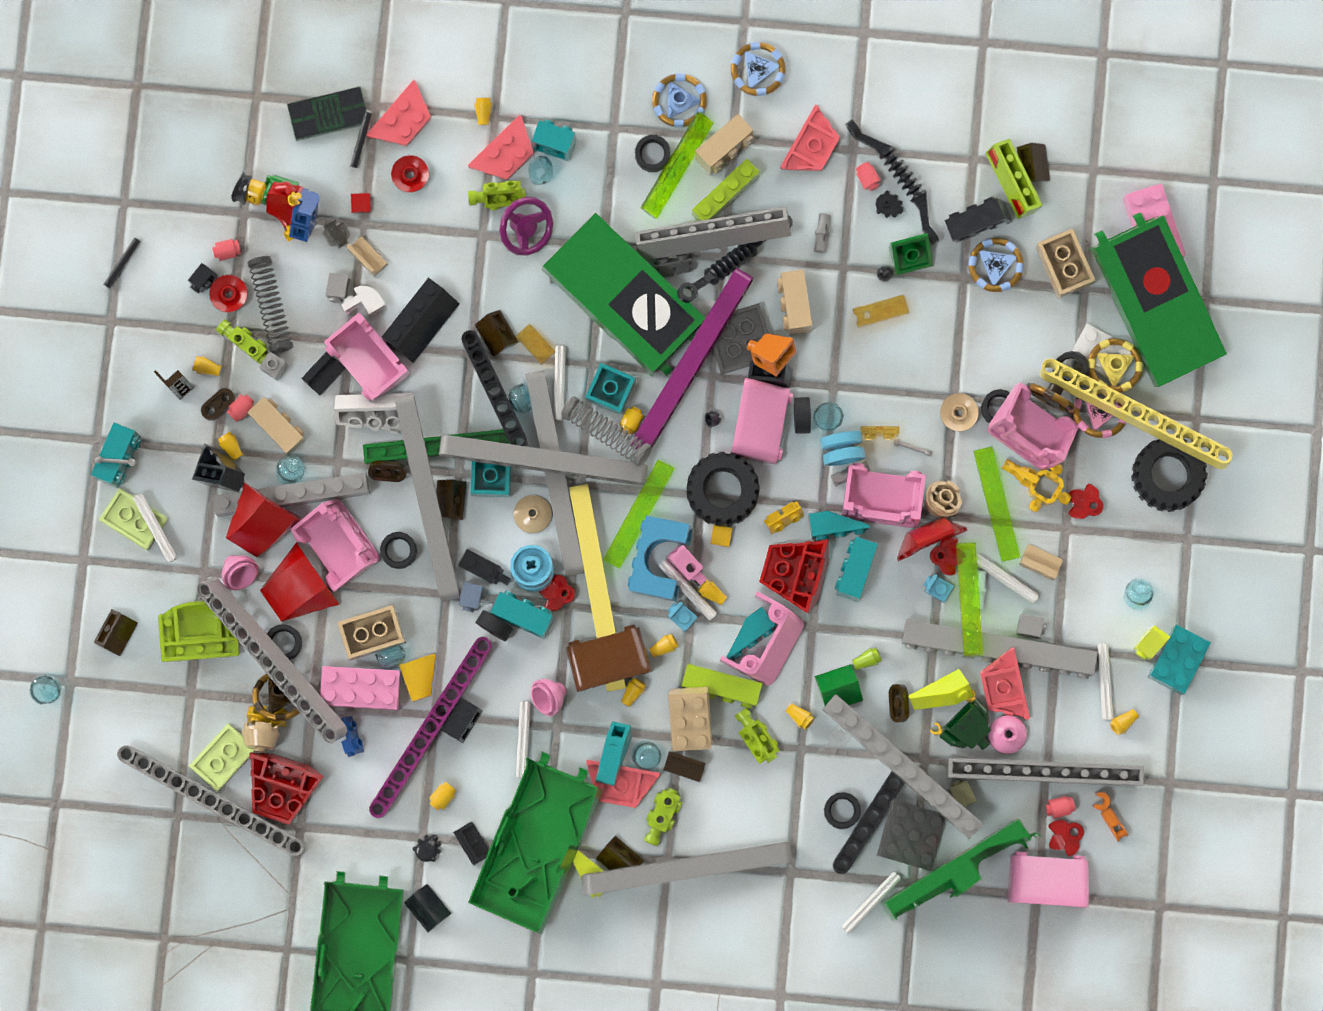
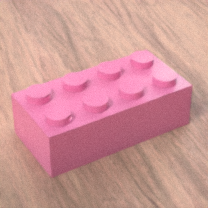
M1162 183L1126 194L1123 202L1131 226L1137 225L1132 216L1139 212L1145 221L1164 215L1184 258L1186 254Z
M322 666L320 696L330 707L399 711L402 672L397 670Z

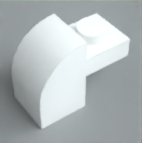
M369 286L355 287L354 290L357 295L355 297L353 295L344 299V303L341 304L346 314L364 305L370 317L387 308L379 293Z

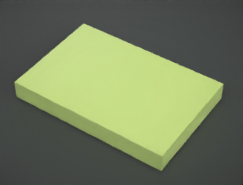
M119 488L99 521L148 551L155 538L134 502L133 496ZM151 508L159 525L163 528L168 518Z
M228 723L189 767L216 792H219L250 758L249 753L253 752V749L245 747L243 736Z

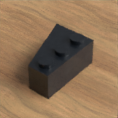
M989 197L983 200L984 203L979 206L974 204L968 206L965 212L950 214L945 223L952 241L958 243L977 236L980 232L987 229L993 230L1001 223H1012L1013 221L1005 201Z
M204 443L192 480L210 487L239 492L244 483L245 473L224 451Z

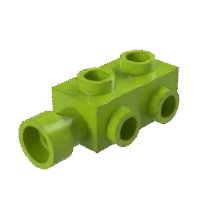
M513 180L483 184V191L476 192V190L468 191L469 206L484 203L485 208L493 211L500 209V207L509 206L515 200L526 197L525 188H521V181Z
M224 319L216 328V332L221 336H226L260 365L269 353L265 349L267 345L259 338L257 341L251 337L252 333L245 327L241 329L236 326L234 329L231 327V323Z
M745 708L735 715L737 721L741 722L744 726L738 733L759 764L764 761L770 763L778 757L776 755L780 751L778 743L768 734L767 726L760 722L759 719L753 721L748 708Z
M668 788L667 791L663 789L662 793H657L653 802L656 804L654 811L650 810L646 818L651 829L648 834L646 833L643 841L658 847L661 833L666 834L667 830L671 831L675 822L672 817L675 812L679 813L683 804L680 802L679 792ZM665 799H671V805H665ZM662 816L664 818V822L658 823L656 820L657 817Z

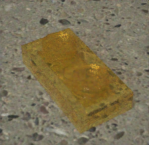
M530 323L516 335L520 343L541 365L555 353V350Z
M899 426L860 427L862 436L867 440L876 439V436H883L885 440H893L899 436Z

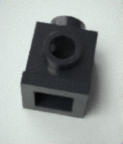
M201 263L188 281L191 284L190 288L199 294L204 290L207 291L213 283L212 280L217 279L219 276L205 264Z

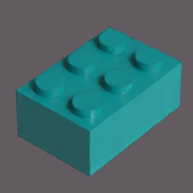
M113 422L99 456L106 459H134L132 456L134 451L138 450L141 445V436L136 431ZM95 463L91 476L103 483L118 488L119 485H123L126 479L125 472L127 467L130 468L131 466L121 463Z
M857 536L854 541L850 540L846 552L850 555L848 559L844 558L840 570L844 573L842 577L838 576L834 588L838 590L836 595L856 602L859 601L878 543Z
M505 590V593L499 592L490 613L513 626L545 640L554 621V617L551 615L552 612L542 606L540 609L534 607V603L523 598L520 601L516 599L515 594Z
M1176 624L1173 626L1169 634L1170 638L1163 645L1147 677L1183 695L1187 691L1211 642Z

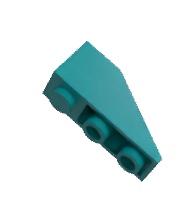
M830 511L810 513L808 515L811 537L816 538V541L828 539L827 536L835 535V538L846 537V533L854 532V535L865 534V530L870 528L868 524Z
M760 607L746 617L727 655V659L730 660L732 658L736 660L743 654L741 652L746 647L751 649L759 643L757 639L762 636L766 638L774 632L775 624L769 619L763 607Z
M612 721L606 736L596 782L615 785L632 739L631 725Z

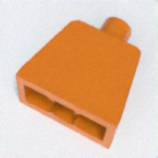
M764 334L758 342L750 340L747 345V350L751 351L754 364L775 376L780 373L796 353L792 338L773 334Z

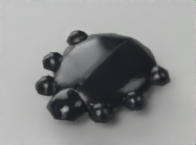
M885 191L884 194L879 195L876 199V213H882L886 218L889 215L895 218L897 213L901 214L903 212V207L900 206L903 202L897 200V195H891L889 191Z
M425 835L424 840L418 839L417 847L412 849L419 860L424 862L436 861L435 857L441 853V850L438 849L441 846V842H437L438 837L431 835L429 838L428 835Z

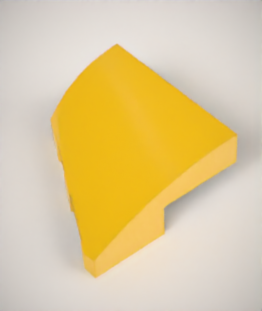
M435 653L399 665L412 702L432 695Z

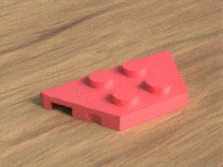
M414 80L370 129L367 137L407 147L429 122L431 116Z
M816 104L781 164L780 169L822 171L836 147L840 137Z
M519 115L468 164V167L491 176H497L506 181L512 177L534 155L522 117Z
M1013 647L980 671L988 710L1003 712L1010 716L1017 715L1028 720L1030 719L1015 648Z
M586 761L593 786L603 790L599 802L636 808L660 776V773L621 766L616 783L612 786L596 782L600 762Z

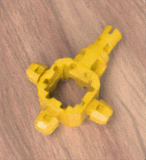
M1007 458L1001 468L1014 475L1015 479L1020 481V484L1028 488L1029 496L1034 499L1029 505V510L1035 513L1041 508V503L1048 506L1058 499L1059 503L1067 505L1071 499V496L1065 491L1064 493L1061 492L1064 483L1058 477L1063 470V466L1060 464L1050 468L1051 472L1046 469L1037 472L1030 467H1021ZM1041 476L1048 478L1058 485L1051 499H1046L1034 490Z

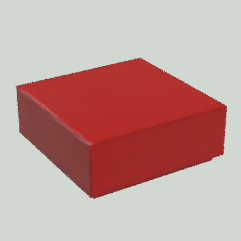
M370 193L351 194L352 214L371 213Z

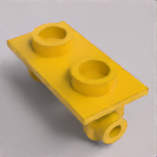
M797 501L782 507V515L775 511L766 516V519L763 521L771 535L781 532L786 526L796 523L804 517L802 508Z
M254 705L249 706L248 713L246 714L248 723L254 725L255 722L272 723L271 727H275V725H278L279 728L286 727V721L266 719L257 712ZM282 708L274 714L288 713V710Z

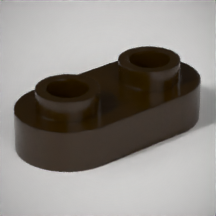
M227 388L218 390L202 405V416L209 421L218 419L235 401L234 393ZM224 396H229L227 402H223L222 398ZM211 408L215 410L212 415L208 414V410Z
M373 461L368 468L369 477L375 481L401 482L405 479L407 473L405 465L400 462Z
M893 684L888 692L890 717L896 723H903L908 720L910 714L908 690L903 684Z

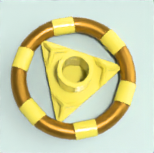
M1110 338L1099 342L1091 350L1087 359L1090 378L1119 393L1134 387L1143 372L1142 357L1137 348L1130 342L1119 338ZM1110 345H1119L1131 352L1132 355L1099 352ZM1096 356L1112 386L1097 377L1095 373ZM1135 359V373L1131 380L1116 386L1132 360Z

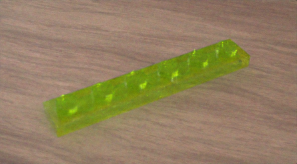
M697 112L640 207L652 218L657 219L695 156V150L701 146L714 124L713 121L701 112Z
M991 446L975 450L973 454L1001 563L1020 558V553L993 448Z
M659 459L657 460L646 480V484L643 485L606 552L603 561L618 569L621 568L641 531L642 521L652 512L675 468Z
M976 542L956 543L963 657H983Z

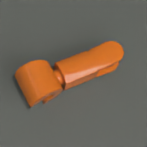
M1095 792L1097 797L1103 798V803L1100 805L1094 803L1092 806L1102 811L1100 813L1115 839L1120 842L1121 838L1124 836L1128 837L1129 835L1113 808L1108 807L1110 804L1109 796L1103 792ZM1119 825L1121 830L1115 833L1113 828Z

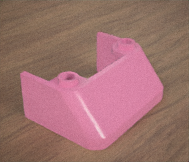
M757 591L755 598L771 606L768 616L778 627L761 658L747 655L738 665L721 656L720 662L762 683V685L768 686L775 682L804 628V622L801 617L782 604Z

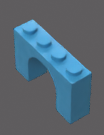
M646 516L645 520L641 523L642 534L636 544L638 551L632 561L633 572L632 576L628 578V590L636 594L677 602L681 583L677 580L655 576L649 567V556L657 545L664 542L690 546L694 527L686 523Z

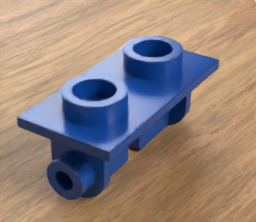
M352 716L342 717L341 720L347 727V734L345 735L347 739L341 741L344 753L348 757L364 753L363 742L359 738L355 720Z

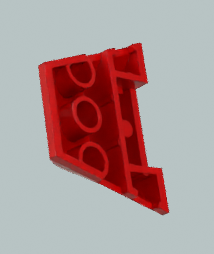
M244 482L240 499L238 498L237 501L238 505L235 514L232 516L225 538L253 556L258 557L290 533V529L303 518L290 510L287 511Z
M940 517L907 532L897 560L899 562L924 548L949 537H955L968 530L965 526Z
M829 540L769 545L759 582L809 614L819 599L829 564Z
M297 542L260 589V592L281 622L340 605Z
M250 752L252 813L289 825L324 776L310 765L273 753Z

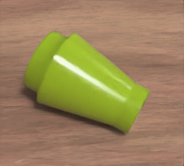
M875 647L873 649L869 648L853 659L852 662L856 670L879 665L878 663L882 662V658Z

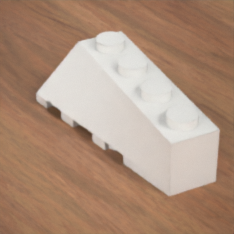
M412 393L383 394L375 401L372 399L368 401L363 394L336 395L334 407L336 424L355 428L369 427L373 431H379V429L390 431V434L398 435L402 431L394 397Z

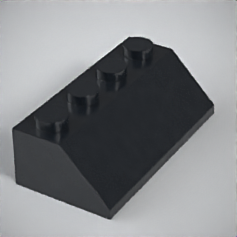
M428 277L383 334L382 339L414 364L460 303Z

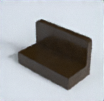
M1028 143L1017 147V155L1031 183L1050 181L1046 145Z
M501 310L488 313L475 324L492 356H496L504 349L518 343Z
M453 479L437 480L436 493L442 518L463 520L466 482Z
M111 609L93 643L121 656L138 622Z
M669 751L663 771L700 782L706 763Z
M614 836L596 857L608 870L638 866L644 862L640 856L617 836Z

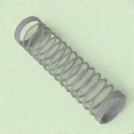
M571 397L562 410L561 415L568 421L571 420L572 424L576 423L577 427L581 426V430H586V433H590L592 437L595 436L597 440L600 439L601 443L610 446L612 450L615 449L617 453L620 452L621 456L625 455L626 459H630L638 467L643 465L652 451L651 445L645 443L642 446L643 440L637 442V436L632 439V433L627 436L628 430L622 433L623 427L618 428V424L613 425L612 420L608 422V417L603 419V414L598 416V411L593 413V408L588 409V404L583 406V401L580 402L577 397ZM581 404L580 409H579L578 412L574 415V413L576 412L578 406ZM586 407L585 412L579 418V415L581 414L582 410ZM591 410L590 415H589L588 418L584 421L586 415H587L588 412ZM596 413L595 418H594L593 421L589 424L591 418H592L593 415ZM577 416L576 422H572V419ZM601 416L600 421H599L598 424L594 427L596 421H597L598 418ZM582 419L581 425H577V422ZM605 419H606L605 424L603 425V427L601 428V430L598 432V430H599L601 424H602V423L605 421ZM587 422L586 428L583 429L582 425ZM611 423L609 429H608V430L606 431V433L603 435L605 429H606L607 426ZM592 425L591 431L588 432L587 428H589ZM616 426L614 432H613V433L611 434V436L608 438L610 432H611L612 429ZM597 428L596 434L592 435V432ZM621 429L619 435H618L617 438L613 441L614 437L616 436V434L618 433V431ZM602 431L601 437L597 438V435ZM626 432L624 438H623L622 441L619 443L621 437H622L623 434ZM607 434L606 440L602 441V438ZM631 435V437H630L628 443L624 446L626 440H627V439L629 438V436ZM612 437L611 443L608 445L607 441ZM635 440L633 446L629 449L630 445ZM617 441L616 446L612 448V444ZM640 443V446L638 447V449H637V450L635 451V453L633 454L635 448H636L637 445ZM622 444L620 451H617V447ZM627 447L625 454H622V451ZM632 450L630 457H627V454Z

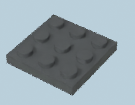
M759 303L735 310L715 343L713 350L721 375L749 367L750 361H753L751 351L747 350L749 341L754 340L758 342L764 334H769Z
M892 799L877 856L931 871L945 818L938 812Z

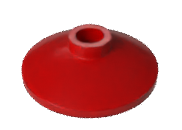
M406 155L399 158L393 164L391 178L399 190L407 193L417 192L426 185L429 178V170L421 158L414 155ZM412 172L414 177L408 178L407 174Z
M234 275L218 277L212 283L209 291L210 301L213 306L227 313L239 310L245 304L248 294L244 282ZM228 292L233 293L231 298L226 297Z

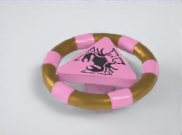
M1076 397L1074 401L1076 411L1073 413V418L1077 426L1084 433L1096 438H1108L1118 434L1126 425L1125 421L1119 419L1118 424L1111 430L1097 431L1113 415L1086 402L1093 427L1091 429L1080 416L1079 410L1083 400ZM1117 402L1118 405H1115V406L1118 407V408H1122V407H1123L1122 404H1121V403H1118V402Z

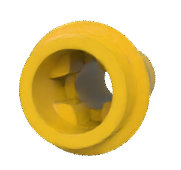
M476 98L474 107L478 125H489L492 108L491 98Z
M196 356L192 370L196 371V374L219 376L221 365L214 363L204 356Z
M229 431L217 439L220 443L218 445L233 461L243 455L235 434L232 435Z
M706 580L698 589V592L701 593L700 596L720 606L727 598L712 580Z
M671 633L663 636L656 644L649 648V651L656 658L676 651L679 645Z
M633 677L628 682L621 702L631 707L645 692L646 684Z
M793 703L785 711L800 729H808L815 719L812 713Z
M1131 709L1113 718L1110 727L1118 736L1125 734L1139 716L1134 709Z

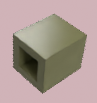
M959 779L951 783L952 788L948 789V791L963 807L977 802L967 780L962 782Z

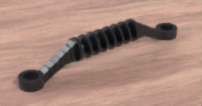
M852 119L845 123L847 130L855 140L873 148L879 155L880 160L886 158L885 166L891 164L888 171L892 172L895 170L893 178L900 177L897 183H905L901 189H909L906 196L913 195L910 201L919 210L923 234L928 233L931 245L939 242L937 234L929 226L927 191H919L922 184L915 185V182L918 180L917 178L910 179L913 172L906 173L909 168L908 165L901 167L904 160L897 161L900 154H892L895 151V147L862 134Z
M788 215L789 223H790V228H791L793 222H792L791 217ZM765 241L738 245L737 248L732 249V252H728L721 260H717L715 264H712L710 268H706L704 270V277L694 283H683L678 288V298L684 303L692 302L697 297L698 290L709 283L717 285L719 281L724 280L730 273H733L736 268H740L746 261L755 257L758 254L757 248ZM683 289H689L692 294L691 297L686 296L683 293Z

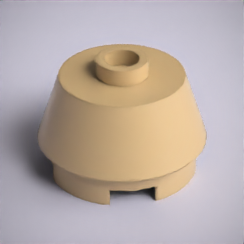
M951 481L932 483L928 487L925 496L927 511L935 517H948L956 514L962 504L959 487Z
M245 722L241 731L245 747L253 749V752L264 753L265 750H273L280 735L278 733L279 726L275 725L272 728V723L255 722L253 726H249V723Z

